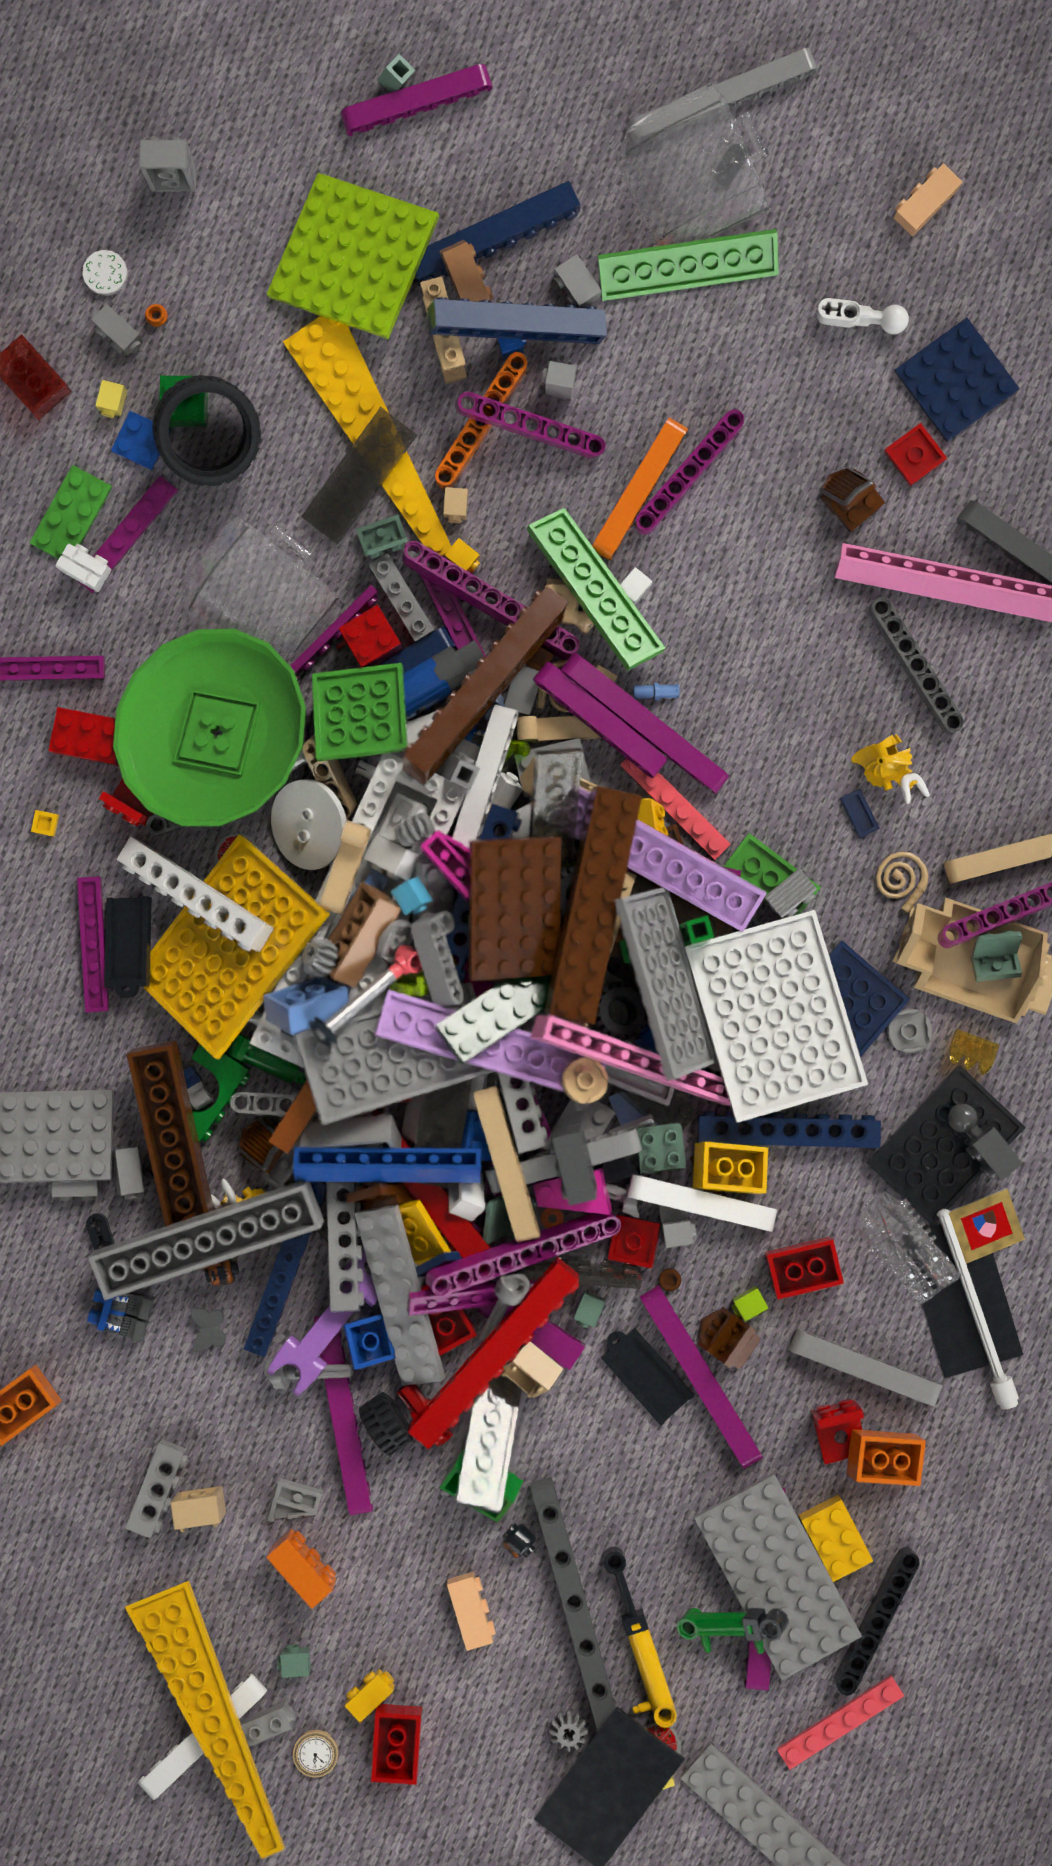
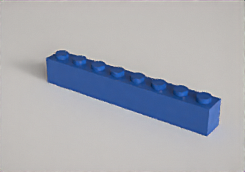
M295 1147L294 1178L295 1181L480 1183L481 1149Z

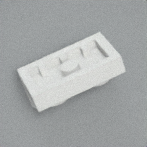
M397 793L378 835L401 845L396 838L395 827L419 813H428L429 808Z

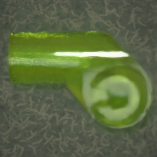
M523 740L511 741L504 763L513 754L529 755L531 751L529 744Z

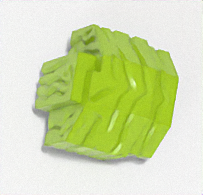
M423 970L419 973L410 972L408 975L403 974L389 985V990L414 998L429 993V987Z

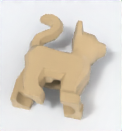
M547 578L545 587H550L569 602L565 617L561 623L564 625H575L581 633L587 634L594 623L585 611H578L579 603L563 580Z

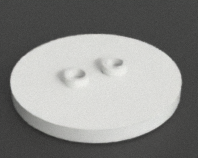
M303 779L287 784L276 796L271 812V827L278 848L291 863L303 869L316 870L333 863L341 844L340 838L346 823L344 809L339 799L331 789L316 780Z

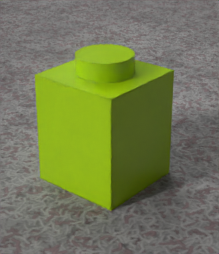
M756 1286L732 1299L735 1303L731 1306L738 1318L742 1316L745 1322L768 1309L765 1300Z

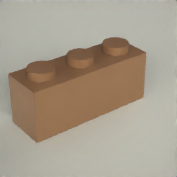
M462 240L439 251L458 299L466 298L474 302L481 300L491 301L494 299L489 286L485 287L482 279L485 278L481 266H477L474 257H476V252L471 243L468 244L465 240Z

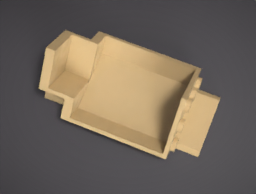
M946 897L939 910L917 903L916 907L911 908L908 922L904 926L899 941L900 946L892 962L917 971L914 988L1016 1024L1021 1016L1026 1015L1028 1009L1046 1015L1052 999V955L1047 954L1050 943H1047L1048 933L1017 922H1012L988 932L991 934H1000L1006 931L1022 933V940L1018 950L1022 975L1018 978L976 982L971 963V955L976 938L952 948H944L938 943L937 936L948 924L982 910ZM987 915L988 922L995 924L994 918L991 915ZM966 923L967 929L970 932H974V926ZM947 931L946 937L954 941V935Z

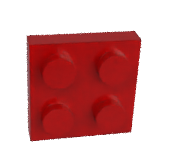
M919 423L884 450V453L910 487L947 460L946 455L922 423Z
M616 1214V1217L621 1222V1228L611 1238L608 1259L652 1269L661 1223Z

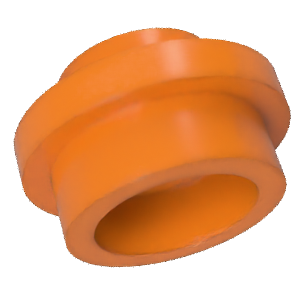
M152 304L146 309L145 318L151 326L160 327L166 323L168 314L162 305ZM155 312L161 314L159 319H153Z
M546 1208L541 1214L543 1226L550 1228L562 1224L563 1213L561 1210ZM550 1214H554L557 1217L555 1222L548 1221Z

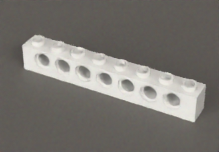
M130 836L117 858L118 861L124 864L122 867L124 870L131 874L138 873L140 875L139 880L148 885L153 883L156 885L155 890L164 896H167V894L171 895L172 902L181 907L187 906L190 914L197 918L202 916L206 919L204 921L205 924L214 929L220 928L223 936L230 940L235 938L239 941L238 946L248 952L251 949L260 952L274 929L141 840Z

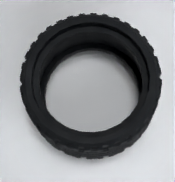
M197 375L180 380L162 395L154 412L152 429L158 452L167 467L185 481L187 480L192 484L200 486H219L225 482L229 483L237 479L240 474L245 473L251 466L252 460L254 461L259 450L258 446L261 442L260 420L257 411H255L253 404L241 390L222 378L210 375ZM202 392L216 393L231 400L241 414L243 422V437L238 450L228 461L213 467H198L184 461L174 452L169 439V423L176 407L184 399Z

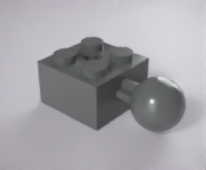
M964 1103L953 1106L948 1113L949 1125L955 1131L966 1132L969 1136L964 1141L968 1146L965 1150L973 1159L976 1158V1160L980 1161L982 1165L979 1167L987 1177L990 1176L992 1179L996 1178L1002 1181L1023 1164L994 1127L984 1125L979 1128L977 1126L978 1117L972 1106Z

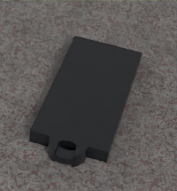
M149 896L106 898L104 987L115 988L117 995L123 998L136 996L139 987H150L152 897ZM125 988H130L129 991H124Z
M635 1327L627 1334L622 1331H613L607 1337V1347L609 1350L601 1356L602 1360L662 1426L671 1415L695 1395ZM620 1337L619 1341L613 1344V1341Z

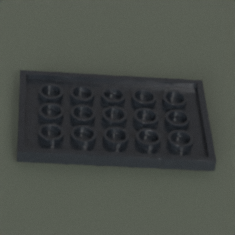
M958 1065L866 1162L932 1226L940 1219L937 1216V1212L942 1209H949L983 1174L979 1167L982 1165L980 1161L976 1160V1158L973 1159L965 1150L968 1146L964 1141L969 1136L966 1132L955 1131L949 1125L948 1113L950 1109L961 1103L972 1106L977 1113V1126L979 1128L984 1125L994 1127L1008 1145L1026 1128L961 1065Z

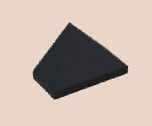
M625 1157L598 1164V1168H603L605 1181L608 1184H630L632 1175L639 1176L641 1174Z

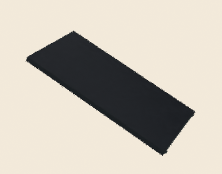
M942 1224L905 1233L902 1237L944 1377L950 1378L954 1375L990 1365ZM993 1253L967 1263L966 1265L999 1361L1002 1362L1022 1356V1348Z
M616 1707L534 1819L592 1865L605 1866L684 1762L685 1758L619 1707Z

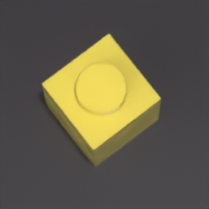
M102 380L95 405L101 411V415L109 418H114L115 415L121 416L127 389L124 385Z

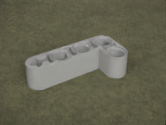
M448 911L427 915L415 921L411 926L412 937L434 1004L444 1007L461 1004L463 1000V991L445 937L447 933L454 929V918Z

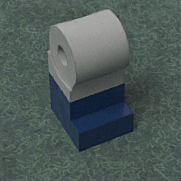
M190 1066L183 1072L189 1099L193 1107L199 1111L214 1100L196 1068Z

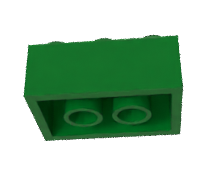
M464 1446L450 1465L439 1488L498 1523L513 1504L523 1480L514 1473L499 1467L495 1462L482 1457L475 1450Z

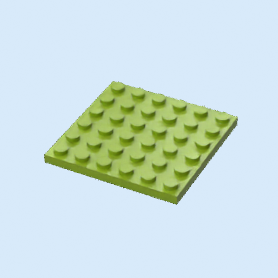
M317 173L266 295L279 302L389 339L440 215L438 212Z

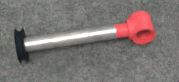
M408 944L400 946L395 953L394 964L330 1018L323 1022L315 1016L314 1022L308 1021L311 1030L324 1045L332 1048V1043H337L333 1032L401 975L422 971L423 968L416 948Z

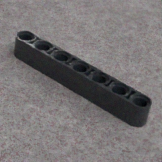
M903 1547L896 1553L858 1628L862 1637L851 1642L835 1674L834 1682L842 1695L849 1696L857 1690L919 1568V1558L911 1548ZM911 1555L913 1557L909 1564L902 1563L905 1556ZM902 1576V1581L899 1584H892L894 1577ZM891 1596L892 1601L889 1604H882L884 1597ZM882 1617L879 1624H871L873 1618ZM870 1637L872 1639L868 1645H862L861 1641L863 1638ZM854 1658H861V1662L858 1665H851V1661ZM844 1678H850L851 1681L848 1685H840Z

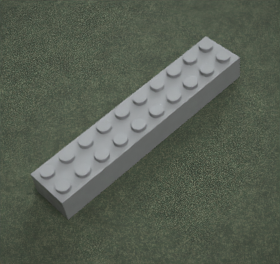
M299 1181L97 1249L89 1256V1261L103 1298L107 1300L320 1229L324 1219L310 1181Z

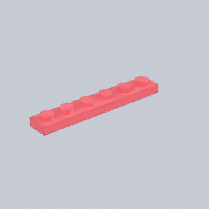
M625 759L620 764L714 860L731 845L659 772L654 778H651L628 759Z
M890 1675L779 1746L777 1751L790 1770L904 1697V1694L892 1675Z

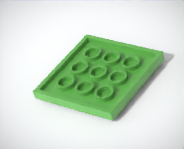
M402 663L312 674L315 748L318 762L402 752L408 746Z

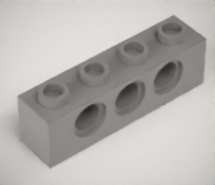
M387 553L368 564L413 641L417 642L434 632V628L389 554Z
M496 1072L517 1153L546 1146L544 1141L548 1140L545 1127L540 1126L538 1119L542 1118L539 1105H535L533 1096L536 1095L534 1084L521 1079V1085L518 1088H513L510 1085L512 1076ZM523 1097L527 1100V1107L519 1111L516 1108V1101ZM525 1120H531L533 1123V1129L528 1133L522 1130V1123Z
M161 1439L125 1529L151 1538L155 1532L159 1533L164 1521L160 1519L162 1512L168 1511L172 1501L169 1498L171 1489L176 1490L180 1477H177L179 1468L184 1469L189 1457L185 1455L187 1448ZM162 1464H170L172 1472H165L162 1469ZM155 1484L161 1485L164 1493H156L153 1486ZM145 1506L154 1507L156 1514L149 1515L145 1510Z

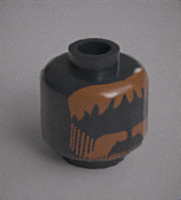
M230 1258L222 1261L220 1266L204 1269L206 1280L208 1283L211 1282L214 1287L234 1283L235 1275L239 1274L237 1261H233Z
M514 1523L502 1536L504 1538L503 1546L514 1558H519L522 1555L527 1558L535 1549L533 1544L536 1541V1537L524 1524L516 1525Z

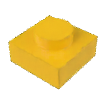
M35 810L31 832L55 837L59 815Z

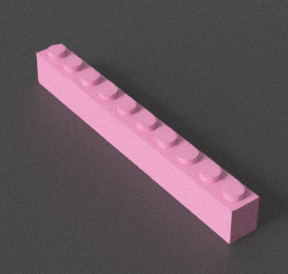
M845 543L842 544L836 563L835 578L1052 622L1051 585Z
M537 1015L530 1038L717 1104L731 1106L723 1078L699 1069L677 1079L667 1081L662 1071L660 1055L553 1016Z

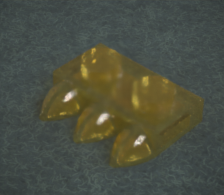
M956 1029L948 1050L950 1051V1060L952 1064H955L964 1057V1064L967 1070L979 1062V1071L981 1075H984L993 1066L999 1044Z

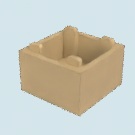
M533 1343L522 1344L518 1349L519 1353L512 1362L508 1360L505 1363L501 1375L503 1377L507 1376L527 1393V1397L535 1398L550 1390L563 1371V1368Z
M217 1486L178 1492L171 1501L174 1530L180 1529V1532H184L185 1528L213 1524V1527H217L226 1514L223 1487Z

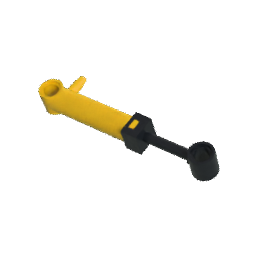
M610 1547L603 1554L604 1568L610 1574L615 1575L627 1614L621 1615L622 1623L649 1700L632 1707L634 1714L652 1710L654 1720L660 1727H670L676 1721V1709L643 1608L635 1610L623 1573L626 1566L625 1554L619 1547ZM612 1556L620 1558V1562L614 1565L609 1563L608 1560ZM666 1708L670 1710V1713L667 1716H661L659 1714L660 1710Z

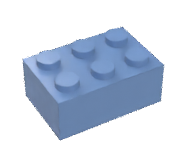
M315 977L263 995L266 1021L291 1035L302 1033L303 1030L310 1028L308 1021L314 1022L315 1016L325 1022L349 1002L347 988L326 977Z

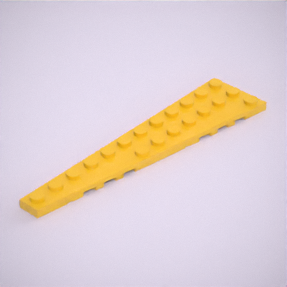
M319 316L284 340L283 344L419 541L424 546L444 556L451 548V544L348 325Z
M188 1580L125 1606L137 1631L141 1633L146 1642L145 1646L152 1653L157 1663V1668L164 1675L169 1690L176 1698V1702L206 1758L208 1757L213 1765V1771L217 1778H220L226 1789L225 1793L232 1800L237 1810L236 1813L245 1825L246 1831L261 1859L283 1851L285 1847L190 1581Z

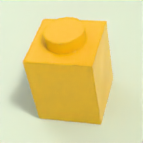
M460 538L455 541L445 554L446 559L472 574L480 565V554Z

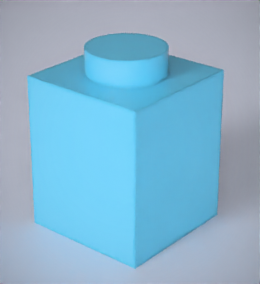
M419 876L407 880L391 891L404 915L412 912L417 915L427 909L426 904L432 901Z

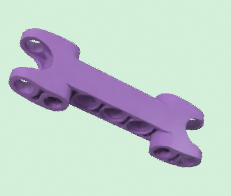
M363 1248L362 1259H358L359 1268L363 1269V1282H359V1290L364 1293V1302L372 1307L378 1300L373 1279L364 1269V1262L367 1257ZM352 1261L346 1265L343 1271H347L352 1267ZM344 1282L343 1285L345 1286L341 1291L343 1294H348L352 1291L353 1284L351 1282ZM329 1305L301 1342L293 1335L288 1338L277 1352L266 1372L272 1376L276 1370L284 1365L296 1367L299 1372V1380L292 1393L298 1397L327 1365L319 1355L353 1312L333 1313L330 1311Z

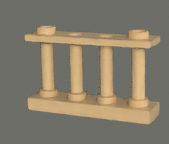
M442 277L420 282L427 316V308L434 299L438 297L448 298ZM433 335L445 384L467 379L464 368L466 364L458 336Z

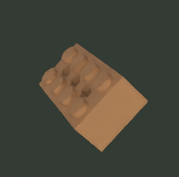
M362 881L328 940L338 948L336 954L338 958L335 960V966L332 967L331 973H328L333 979L355 988L357 983L363 978L367 966L376 955L377 945L382 933L391 923L397 920L401 908L384 891Z

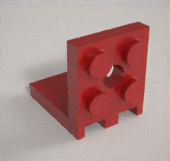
M123 778L112 795L103 791L99 797L104 802L102 805L104 808L117 815L120 812L123 813L122 819L137 827L139 823L146 826L148 818L154 815V813L146 809L127 787Z
M846 1399L839 1401L838 1405H821L816 1408L817 1410H811L824 1464L848 1459L852 1429L863 1430L860 1419H864L862 1408L855 1400ZM839 1430L847 1433L846 1440L841 1443L835 1441L834 1438L835 1433Z

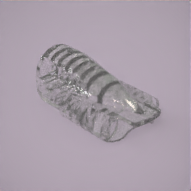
M884 1191L872 1197L864 1206L865 1217L861 1223L859 1235L862 1239L866 1237L869 1239L866 1242L867 1246L873 1244L874 1248L871 1251L873 1253L879 1252L876 1256L878 1260L880 1258L884 1259L881 1264L883 1266L889 1265L886 1271L888 1273L893 1271L918 1303L924 1304L942 1289L958 1280L962 1274L960 1271L958 1272L950 1259L934 1244L935 1235L931 1237L927 1235L931 1230L928 1228L924 1231L922 1227L926 1225L923 1221L920 1224L917 1222L921 1217L919 1215L915 1217L912 1215L915 1209H907L910 1205L908 1200L904 1199L900 1202V1200L892 1198ZM930 1277L932 1280L927 1282L926 1278ZM936 1284L937 1287L933 1290L931 1286Z

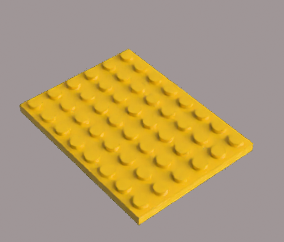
M241 834L236 837L203 882L274 928L261 951L251 949L248 952L238 946V940L226 938L221 934L222 930L220 928L214 929L204 923L205 918L193 916L188 912L189 908L184 906L151 950L150 987H143L217 1059L221 1058L263 1003V995L269 994L330 915L329 912L320 907L319 903Z

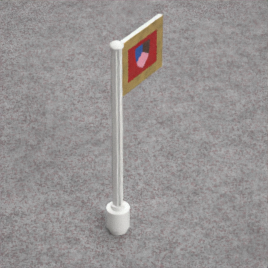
M1005 1188L951 1211L942 1209L937 1212L994 1375L990 1386L996 1403L1000 1405L1002 1410L1017 1406V1399L1019 1397L1012 1377L1006 1376L1003 1373L966 1264L1025 1240L1009 1191Z

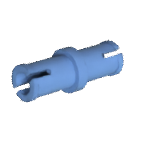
M653 683V685H633V698L653 699L654 701H659V698L677 699L679 698V685H659V683Z

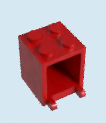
M378 605L339 627L345 640L337 644L336 647L340 650L348 645L361 666L359 668L377 666L403 650L399 639Z

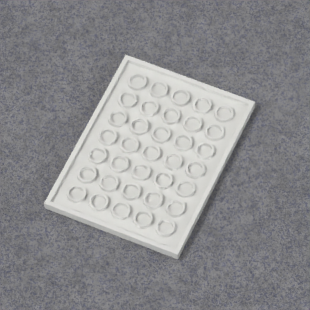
M815 910L745 929L743 932L738 931L685 946L736 1123L868 1085Z

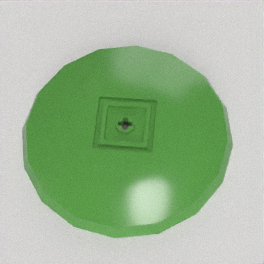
M197 629L161 645L134 671L116 708L113 748L124 783L148 811L181 826H221L253 813L277 792L289 777L303 747L306 706L294 670L268 642L237 629ZM221 730L222 735H218L216 739V736L213 735L214 731Z

